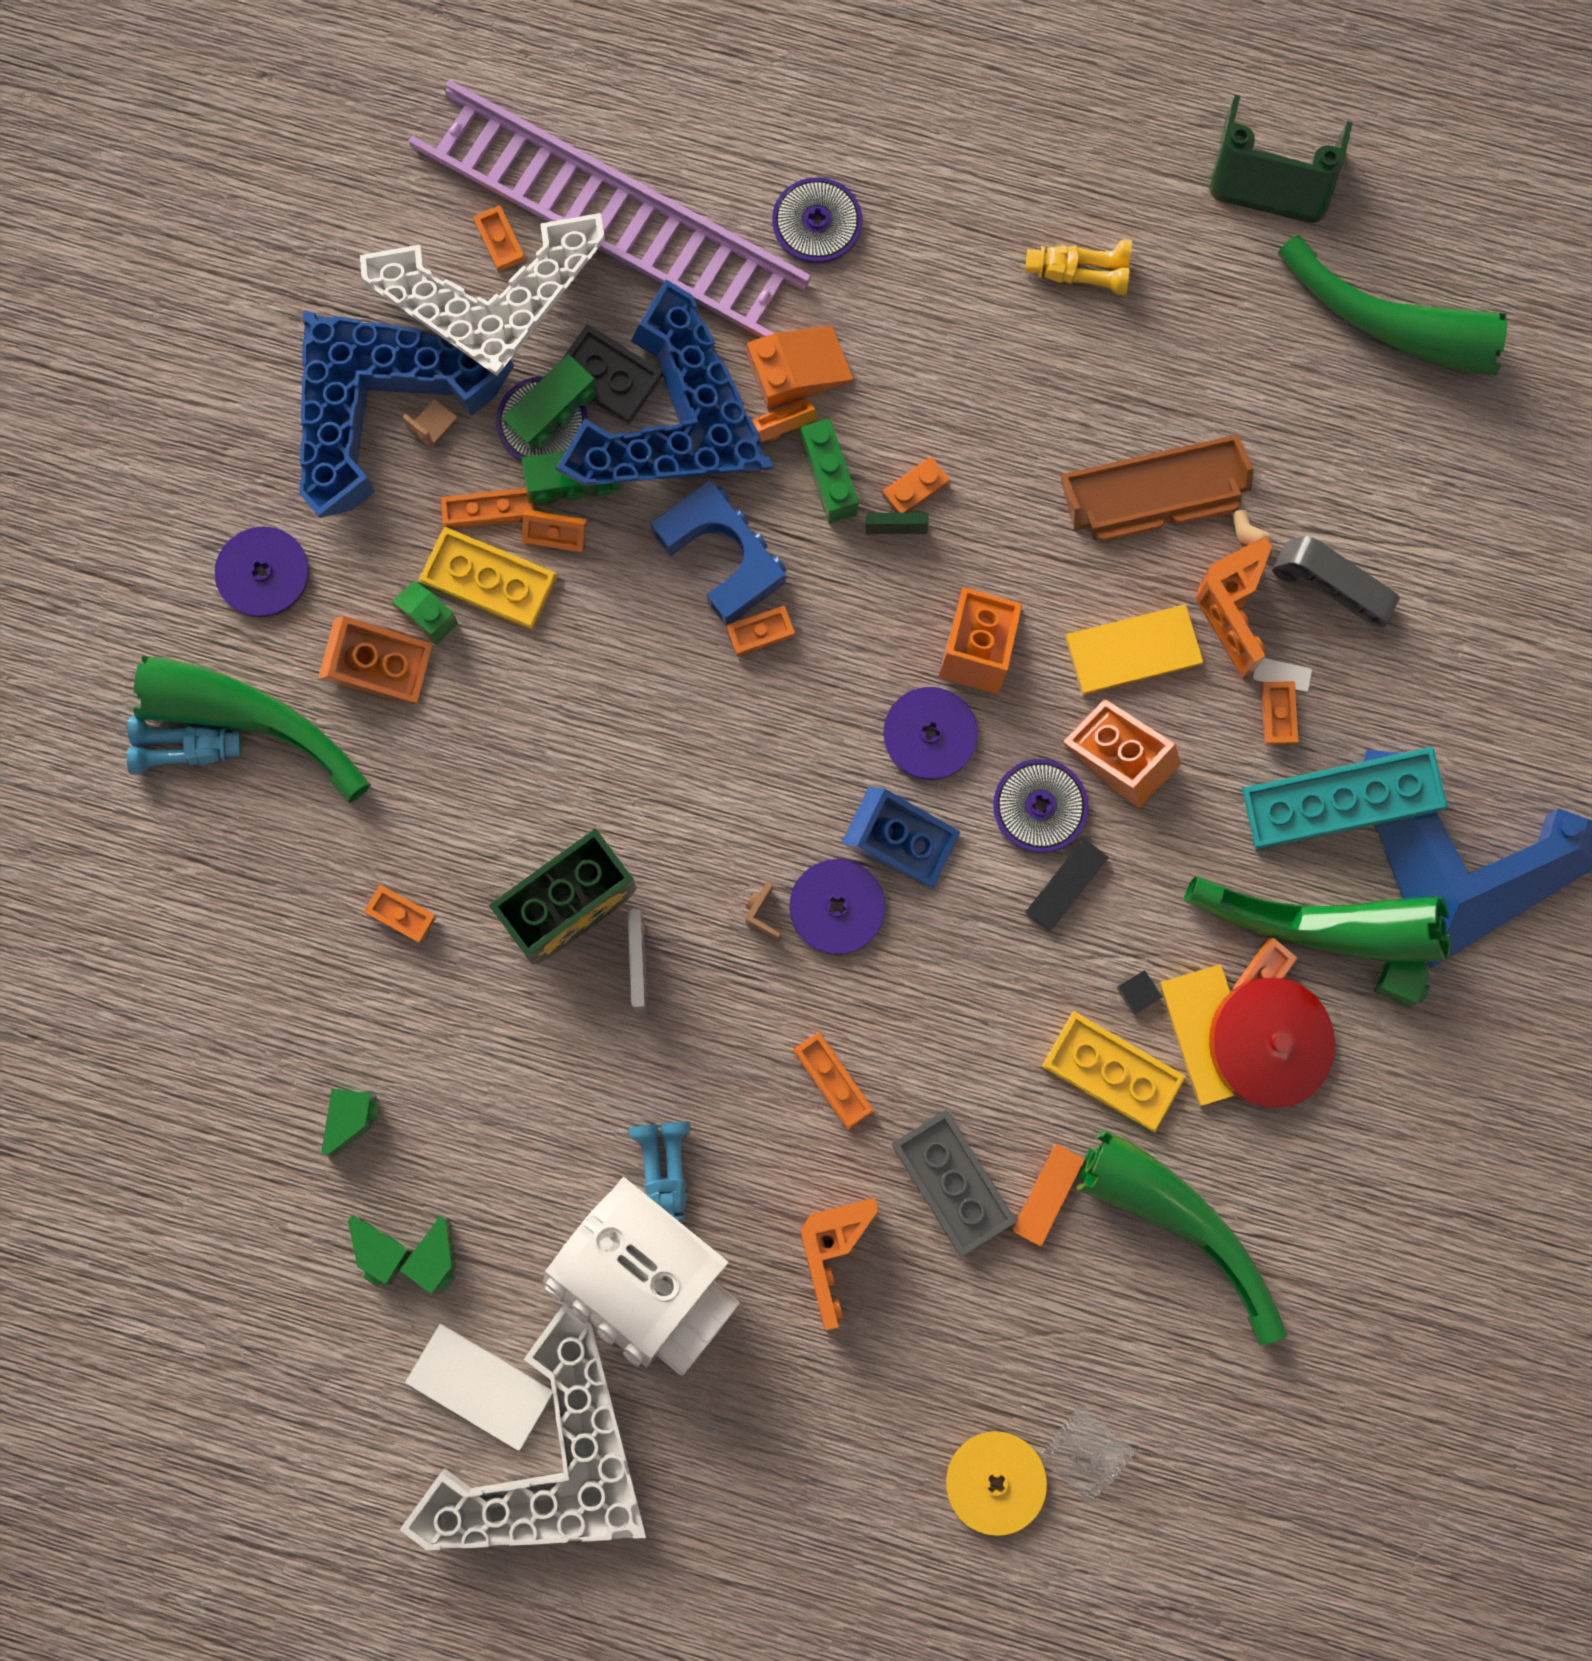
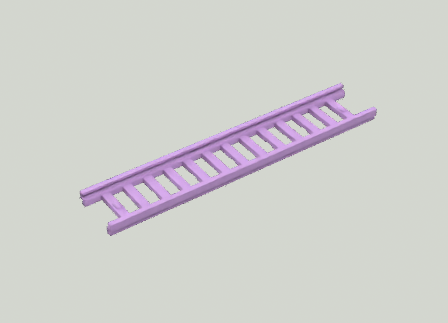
M451 80L446 84V98L463 106V109L438 147L434 148L414 136H411L408 141L410 147L547 222L582 217L603 183L617 190L601 214L604 235L629 197L642 203V206L617 245L614 246L604 240L598 249L661 284L667 279L692 294L695 302L760 338L774 334L772 331L759 325L758 322L782 283L785 281L804 292L809 286L808 283L810 282L811 275ZM478 114L489 120L464 160L460 162L449 155L475 115ZM504 128L515 135L488 176L476 171L475 168L500 129ZM526 142L539 147V151L513 190L500 184ZM553 155L564 161L565 164L539 204L526 198V195ZM579 169L591 177L563 218L551 210ZM654 211L668 219L643 259L640 260L628 252ZM682 225L694 233L669 273L665 274L654 268L679 226ZM708 239L720 247L695 287L691 288L680 282L705 240ZM734 253L746 261L720 303L707 297L706 294L730 255ZM760 267L772 275L750 311L744 317L731 309L756 269Z

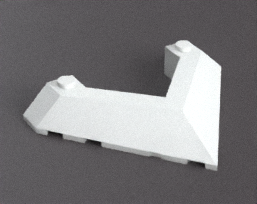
M601 213L542 223L543 247L536 253L537 258L528 267L523 266L508 281L509 286L500 296L495 294L489 301L480 297L475 299L454 283L446 279L441 281L433 277L432 272L427 268L420 245L360 255L362 280L365 284L498 376L605 240Z
M565 1303L524 1358L526 1362L551 1380L564 1473L471 1488L444 1468L400 1528L401 1532L425 1550L646 1538L592 1324L589 1321L585 1324L571 1313V1308Z

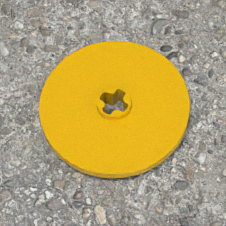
M992 1431L981 1433L968 1439L957 1449L947 1469L946 1490L953 1510L967 1526L983 1534L1001 1536L1015 1533L1034 1520L1045 1500L1047 1479L1041 1459L1027 1442L1010 1433ZM991 1475L996 1478L1000 1475L1004 1476L1002 1481L1004 1489L1001 1492L998 1489H994L992 1492L988 1489L991 1485L988 1478Z

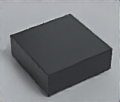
M1145 970L1117 987L1133 1015L1162 998Z

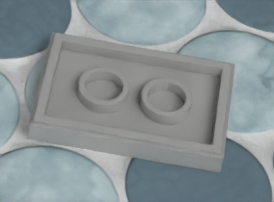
M632 909L628 912L631 1004L637 1015H648L644 918L641 909Z

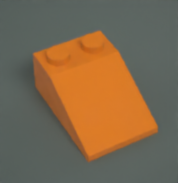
M833 326L779 332L747 343V359L768 411L851 383L854 380Z
M962 587L938 678L999 694L1008 671L1022 604Z
M341 616L333 621L318 680L347 689L417 704L433 644L347 616Z
M1106 699L1063 741L1064 746L1111 789L1138 808L1181 765L1175 743Z

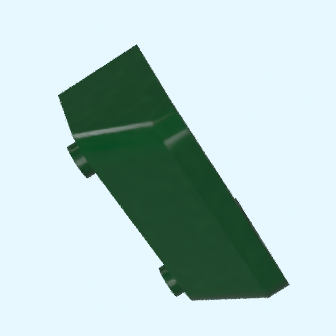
M1234 95L1225 119L1209 189L1211 195L1222 202L1309 223L1322 220L1329 208L1344 163L1353 122H1346L1335 147L1322 146L1315 152L1311 164L1253 150L1255 142L1253 131L1248 126L1234 123L1240 101V95Z

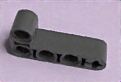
M1302 536L1287 541L1272 568L1273 573L1285 581L1292 583L1302 580L1307 581L1374 626L1385 627L1400 600L1398 594L1312 537Z

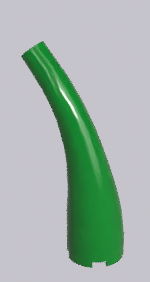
M1299 235L1289 239L1279 249L1278 255L1314 296L1339 317L1367 335L1392 348L1443 367L1469 373L1498 374L1501 363H1496V357L1500 356L1501 350H1504L1508 321L1505 320L1506 313L1428 307L1386 301L1362 292L1335 276L1317 260V254Z
M141 657L144 664L138 663L133 692L137 694L138 700H141V707H133L135 718L225 727L271 735L299 749L328 772L331 776L329 781L349 803L360 798L370 788L371 784L328 736L301 714L276 698L244 682L198 665L169 658Z
M1198 876L1191 880L1184 895V902L1222 920L1250 931L1302 946L1383 962H1439L1449 959L1451 933L1447 934L1445 918H1449V912L1442 896L1392 899L1350 905L1308 906L1273 902L1251 897Z
M1102 1130L1096 1137L1102 1141L1098 1148L1094 1150L1089 1148L1085 1155V1160L1078 1174V1178L1084 1180V1183H1079L1076 1187L1077 1190L1161 1227L1198 1246L1222 1270L1234 1286L1249 1314L1247 1319L1259 1345L1265 1346L1287 1337L1288 1335L1278 1309L1260 1272L1234 1232L1216 1211L1185 1181L1156 1158L1131 1142Z

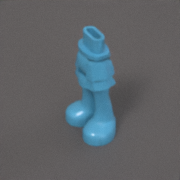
M135 716L128 718V739L133 746L127 750V768L130 775L143 774L150 767L159 765L189 764V766L199 763L203 766L220 759L221 761H227V757L241 756L240 732H227L226 728L219 730L204 725L199 727L189 725L188 727L171 729L149 727L144 719L135 718ZM176 743L183 744L184 749L171 750L140 748L149 745Z
M690 1121L661 1124L668 1177L664 1179L661 1178L658 1124L628 1127L630 1138L638 1142L642 1148L646 1185L643 1188L647 1196L682 1224V1220L686 1219L683 1212L685 1211L688 1193L685 1192L687 1182L684 1181L681 1146L683 1138L690 1133Z

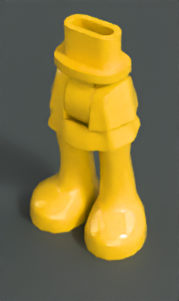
M1121 240L1113 251L1106 252L1077 248L1075 245L1070 247L1065 245L1047 248L1046 253L1044 246H1041V250L1027 249L1025 273L1038 274V278L1045 277L1058 283L1066 282L1069 285H1072L1073 282L1108 288L1116 295L1126 296L1132 240ZM1078 264L1114 269V271H1096L1078 268Z

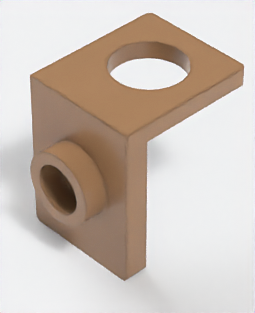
M433 399L415 420L406 414L402 417L408 431L431 449L458 419L453 412L436 399Z
M766 882L760 894L754 892L748 901L746 909L749 910V913L745 918V922L747 925L779 942L781 933L756 919L773 890V885Z

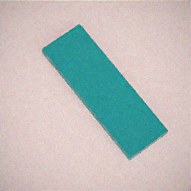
M1434 746L1242 788L1255 850L1448 810Z

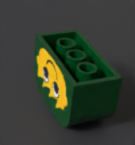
M594 828L490 903L489 907L530 963L537 964L560 951L619 908L634 894L637 887L630 873L598 830Z

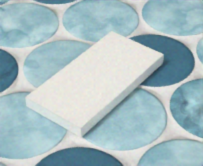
M442 1323L439 1324L405 1382L518 1451L523 1447L553 1395L552 1389Z

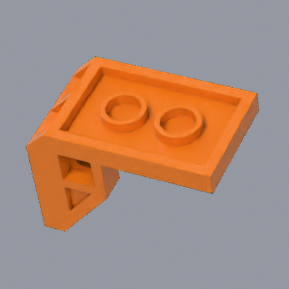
M1266 536L1211 564L1199 585L1195 599L1242 679L1252 674L1265 658V647L1258 636H1253L1248 627V618L1242 609L1245 607L1248 597L1252 596L1257 588L1272 548Z
M875 1198L810 1214L800 1231L824 1330L838 1328L837 1320L843 1319L839 1299L832 1300L829 1287L835 1286L830 1266L824 1267L822 1261L841 1257L850 1252L879 1211ZM824 1236H829L833 1240L831 1248H825Z

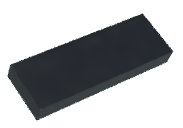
M1083 838L1025 913L1047 931L1051 932L1109 857Z

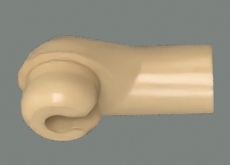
M1239 510L1232 513L1239 542L1248 546L1265 536L1270 542L1271 538L1268 532L1250 525L1247 510Z

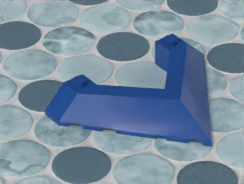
M665 279L630 341L657 357L680 424L667 427L660 425L644 428L636 433L624 434L623 432L612 435L584 419L555 470L585 486L768 470L774 467L769 456L766 457L759 443L761 439L750 416H747L743 408L744 403L723 359L720 360L717 355L711 333L706 323L702 322L696 310L697 304L692 294Z
M303 311V323L305 326L302 364L304 366V374L302 376V441L300 444V465L302 470L299 494L318 517L323 518L351 511L375 492L368 477L357 466L367 390L453 395L472 416L496 397L514 367L513 362L509 360L497 376L440 335L423 333L419 329L371 322V324L363 323L358 319L333 316V318L317 316L314 312Z
M1367 750L1363 762L1400 753ZM1560 808L1546 815L1536 844L1470 874L1465 868L1437 812L1375 825V829L1379 832L1383 841L1384 852L1402 899L1442 896L1449 912V918H1445L1447 934L1451 933L1449 957L1592 870V821ZM1442 961L1427 962V964L1429 966V969H1431L1434 966L1441 963Z

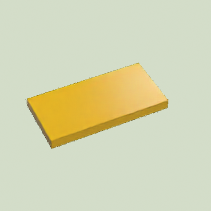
M444 527L418 582L425 587L533 631L558 575L556 572Z
M1186 604L1069 633L1065 636L1082 695L1203 664Z
M1221 964L1160 982L1159 987L1199 1107L1235 1096L1219 1078L1212 1063L1209 1048L1210 1027L1214 1014L1223 999L1230 993Z
M1075 1011L1070 1015L1041 1068L1152 1133L1156 1132L1186 1078L1185 1075Z

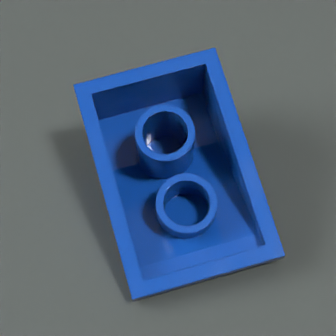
M868 787L842 844L879 864L930 888H934L960 831L885 788Z

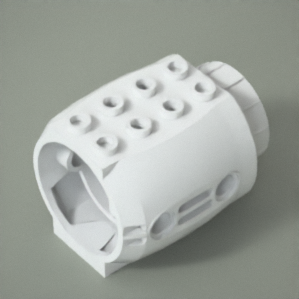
M625 1177L619 1181L614 1189L578 1227L545 1270L543 1283L546 1284L544 1290L558 1302L562 1299L572 1307L570 1311L576 1318L585 1324L589 1321L598 1329L596 1333L610 1345L615 1342L624 1349L623 1356L637 1367L642 1364L647 1368L655 1357L658 1356L680 1375H684L740 1304L734 1296L716 1283V1280L727 1266L728 1261Z

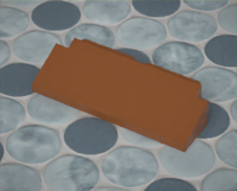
M1237 434L1061 474V484L1074 531L1089 528L1092 540L1109 541L1162 528L1164 523L1174 522L1183 524L1237 511L1241 505V493L1252 490L1254 468Z

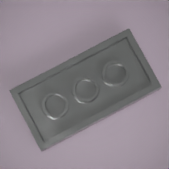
M947 1109L891 1144L960 1257L1017 1222Z

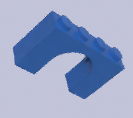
M709 480L652 521L650 525L652 534L670 556L698 536L706 533H722L738 543L744 555L740 568L730 578L707 594L708 605L726 626L733 623L785 584L784 572L787 570L777 556L772 558L766 551L768 546L762 536L757 532L753 534L747 527L749 522L745 515L739 509L734 511L728 503L730 498L721 486L715 487Z

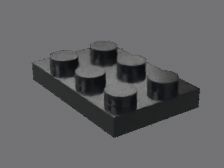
M586 324L563 356L564 358L569 354L595 379L598 389L592 401L630 424L663 377V371Z

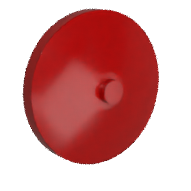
M1262 978L1238 986L1223 999L1211 1023L1209 1048L1212 1063L1219 1078L1235 1096L1255 1106L1282 1108L1306 1100L1321 1087L1332 1067L1335 1053V1036L1332 1022L1325 1007L1307 988L1288 979Z

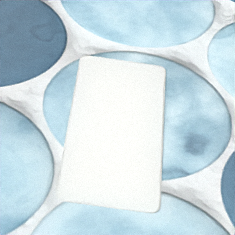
M1264 658L1254 671L1253 679L1260 682L1295 681V690L1307 692L1312 669Z

